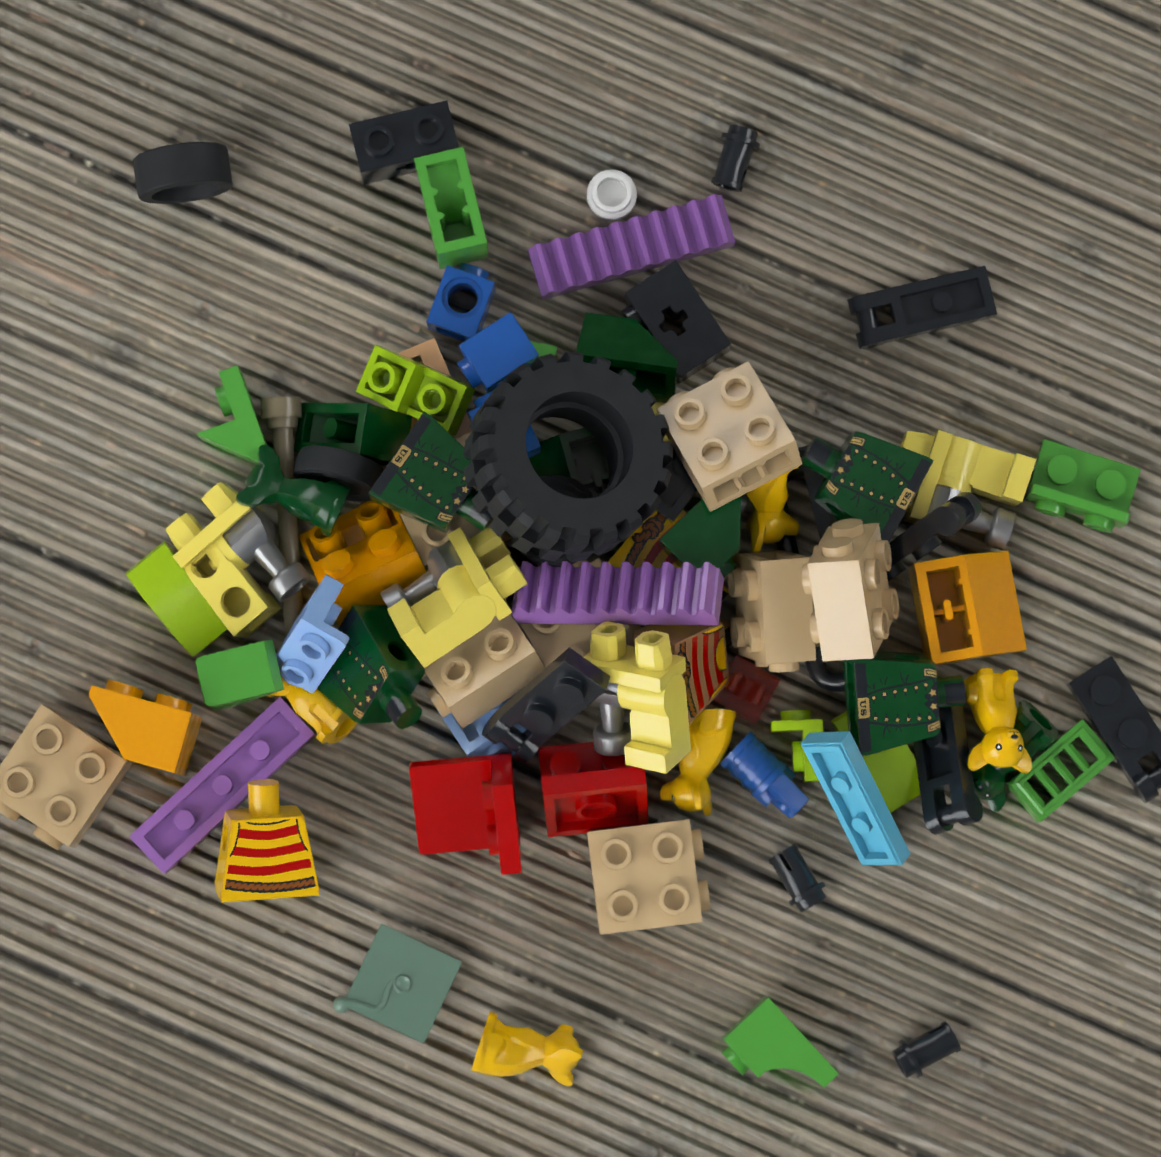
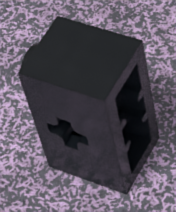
M447 100L349 124L364 185L415 173L417 171L414 158L459 148Z
M676 260L625 292L624 302L627 307L621 310L624 318L636 319L678 361V384L729 352L731 347L730 341ZM668 314L672 320L680 318L684 320L681 335L677 336L673 330L665 333L662 331L665 322L664 316Z

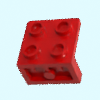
M511 753L410 763L409 775L420 854L489 849V856L499 855L501 875L522 873L521 841Z

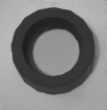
M201 141L165 145L142 152L133 159L137 194L143 202L154 204L190 202L220 195L233 187L228 149L226 145L217 142Z

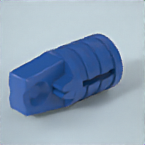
M750 731L719 764L724 769L727 768L731 772L730 774L741 782L743 787L748 788L752 792L751 795L764 807L772 803L788 818H792L805 806L809 798L791 781L796 774L783 761L780 762L776 758L777 756L772 751L770 752L762 742H759L755 738L756 735Z

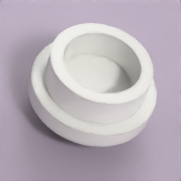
M605 170L595 175L590 181L587 188V202L592 212L598 217L605 220H618L627 216L635 206L637 198L636 187L632 179L624 172Z

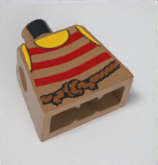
M719 618V625H647L633 633L634 646L635 638L643 632L654 630L668 633L672 654L685 657L686 671L682 674L686 685L689 725L721 692L729 679L726 649L732 645L730 623Z

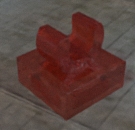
M736 655L728 668L729 679L727 685L712 701L726 709L736 711L738 716L756 724L781 679Z

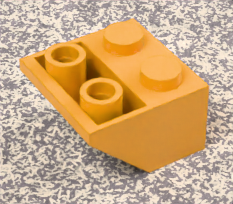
M375 501L364 502L358 508L339 516L330 536L322 534L321 528L317 526L299 535L300 542L318 584H320L326 574L344 584L334 602L342 607L336 619L338 626L341 625L352 605H386L380 594L381 591L394 583L400 584L405 589L426 573L400 514Z
M1009 551L964 554L914 563L908 568L923 654L935 662V666L1027 650Z
M107 679L105 689L91 685L89 697L125 760L186 776L202 717L191 713L192 703L157 693L155 702L142 699L144 690Z

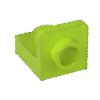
M811 710L780 711L781 720L770 722V733L801 732V741H792L793 772H802L803 783L819 782L800 743L809 733L823 732V719H811Z

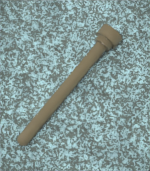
M278 396L260 399L261 418L267 421V430H272L273 448L279 457L280 469L285 478L295 479L293 476L295 466L293 429L298 428L297 419L302 418L301 397ZM277 503L280 552L289 565L297 562L301 564L298 518ZM302 589L289 599L283 601L284 631L286 636L303 610Z

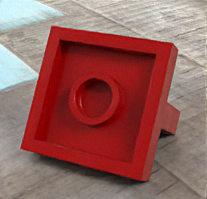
M594 742L539 747L548 838L649 824L645 769L625 765V754L620 756L601 755L594 750Z

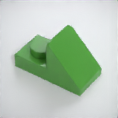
M238 365L218 372L223 385L214 388L224 417L233 414L235 420L201 431L197 435L202 441L257 465L259 447L261 445L268 446L243 373Z
M273 639L203 655L196 659L195 663L204 703L207 707H213L214 711L232 708L284 690Z

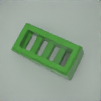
M1081 719L1032 760V769L1029 773L1025 774L1018 771L1005 782V785L1036 823L1042 822L1112 762L1115 757L1084 719ZM1078 736L1097 758L1090 765L1071 743ZM1062 750L1067 753L1081 770V773L1076 777L1071 774L1056 756ZM1048 762L1066 783L1060 790L1042 769ZM1033 775L1051 795V798L1046 802L1041 799L1027 782Z

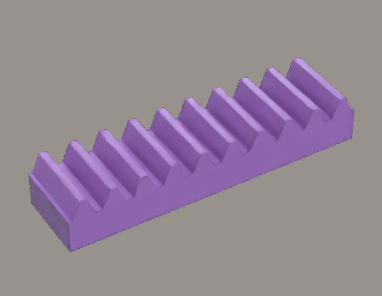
M713 194L700 201L695 199L682 206L674 205L664 211H652L647 216H635L625 222H613L604 228L595 227L586 233H574L565 239L556 238L547 244H535L528 249L541 299L545 300L663 267L675 260L680 262L734 247L735 239L722 195Z
M522 561L521 567H519L528 584L514 593L512 615L517 623L601 624L602 622L610 621L632 625H719L724 577L720 568H716L710 562H704L702 568H696L689 562H683L681 568H676L669 562H663L661 568H656L649 562H643L641 568H636L629 562H622L621 567H614L609 562H602L601 567H594L589 562H582L580 567H574L569 562L562 561L560 567H552L545 561L540 567H535L528 561Z
M279 697L129 837L163 874H167L184 857L189 855L198 844L203 842L213 830L223 823L226 810L238 809L243 802L248 800L249 781L269 779L287 761L292 759L302 747L307 745L316 734Z

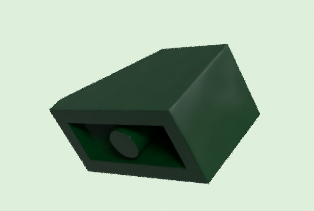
M585 313L576 352L582 353L583 362L590 363L595 356L609 360L611 362L609 370L617 374L623 369L627 370L636 377L632 385L640 393L648 389L657 402L666 403L676 394L678 361L636 319Z
M301 402L302 418L298 419L294 452L299 453L302 447L311 445L329 446L360 454L379 465H388L410 433L412 416L368 403Z
M741 496L711 512L703 499L700 500L659 539L658 545L680 568L683 562H689L696 568H702L704 562H710L716 568H720L724 579H726L738 567L732 558L740 549Z

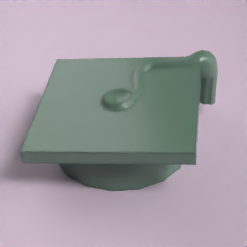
M381 923L347 996L339 995L335 998L333 1002L334 1010L338 1013H345L348 1009H351L424 1044L462 961Z

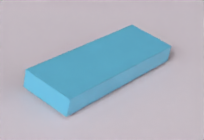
M851 732L809 733L800 744L861 865H903L911 853Z

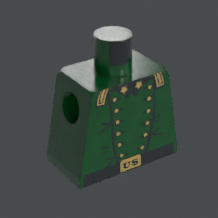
M424 411L369 491L370 498L378 504L444 533L449 531L458 516H461L482 531L487 528L493 519L487 510L483 513H478L472 501L478 490L477 486L469 487L466 485L464 469L469 465L471 459L463 456L464 447L431 415Z
M855 431L846 438L840 450L815 436L801 459L803 465L825 477L814 496V500L839 521L855 518L862 520L863 524L879 523L881 540H888V542H890L934 461L927 456Z
M352 605L338 628L339 631L349 637V641L317 689L357 723L372 724L390 723L393 721L399 729L408 728L417 722L422 714V708L411 694L425 674V668L401 638L387 611V605Z
M877 651L872 659L843 660L848 731L851 732L862 756L936 736L940 732L939 708L965 705L966 690L963 677L957 675L937 678L935 662L924 654Z

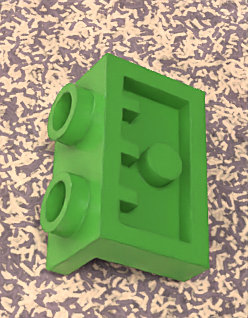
M1044 439L1041 442L1024 499L1036 502L1034 509L1043 514L1064 518L1065 512L1085 517L1083 525L1086 527L1112 533L1114 527L1121 529L1129 522L1131 514L1128 511L1141 469Z

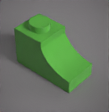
M459 147L414 158L439 269H444L447 265L453 267L461 263L488 258L487 240L464 148Z
M767 996L763 997L721 1037L728 1045L722 1054L742 1076L749 1069L758 1078L768 1070L791 1069L808 1075L825 1088L839 1075Z

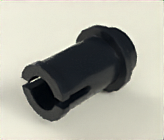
M730 125L728 132L722 133L721 140L724 141V145L711 183L726 190L742 192L743 182L753 150L757 151L760 147V144L756 142L758 137L756 131L738 125Z
M794 844L783 850V853L773 856L768 861L773 865L792 898L789 901L790 906L796 905L801 913L827 898L822 890L826 885L824 882L818 884L799 852V847L797 844Z
M944 1021L939 1026L907 1043L904 1039L898 1041L899 1047L892 1050V1054L906 1078L914 1074L919 1078L923 1075V1069L954 1052L961 1051V1047L953 1030Z

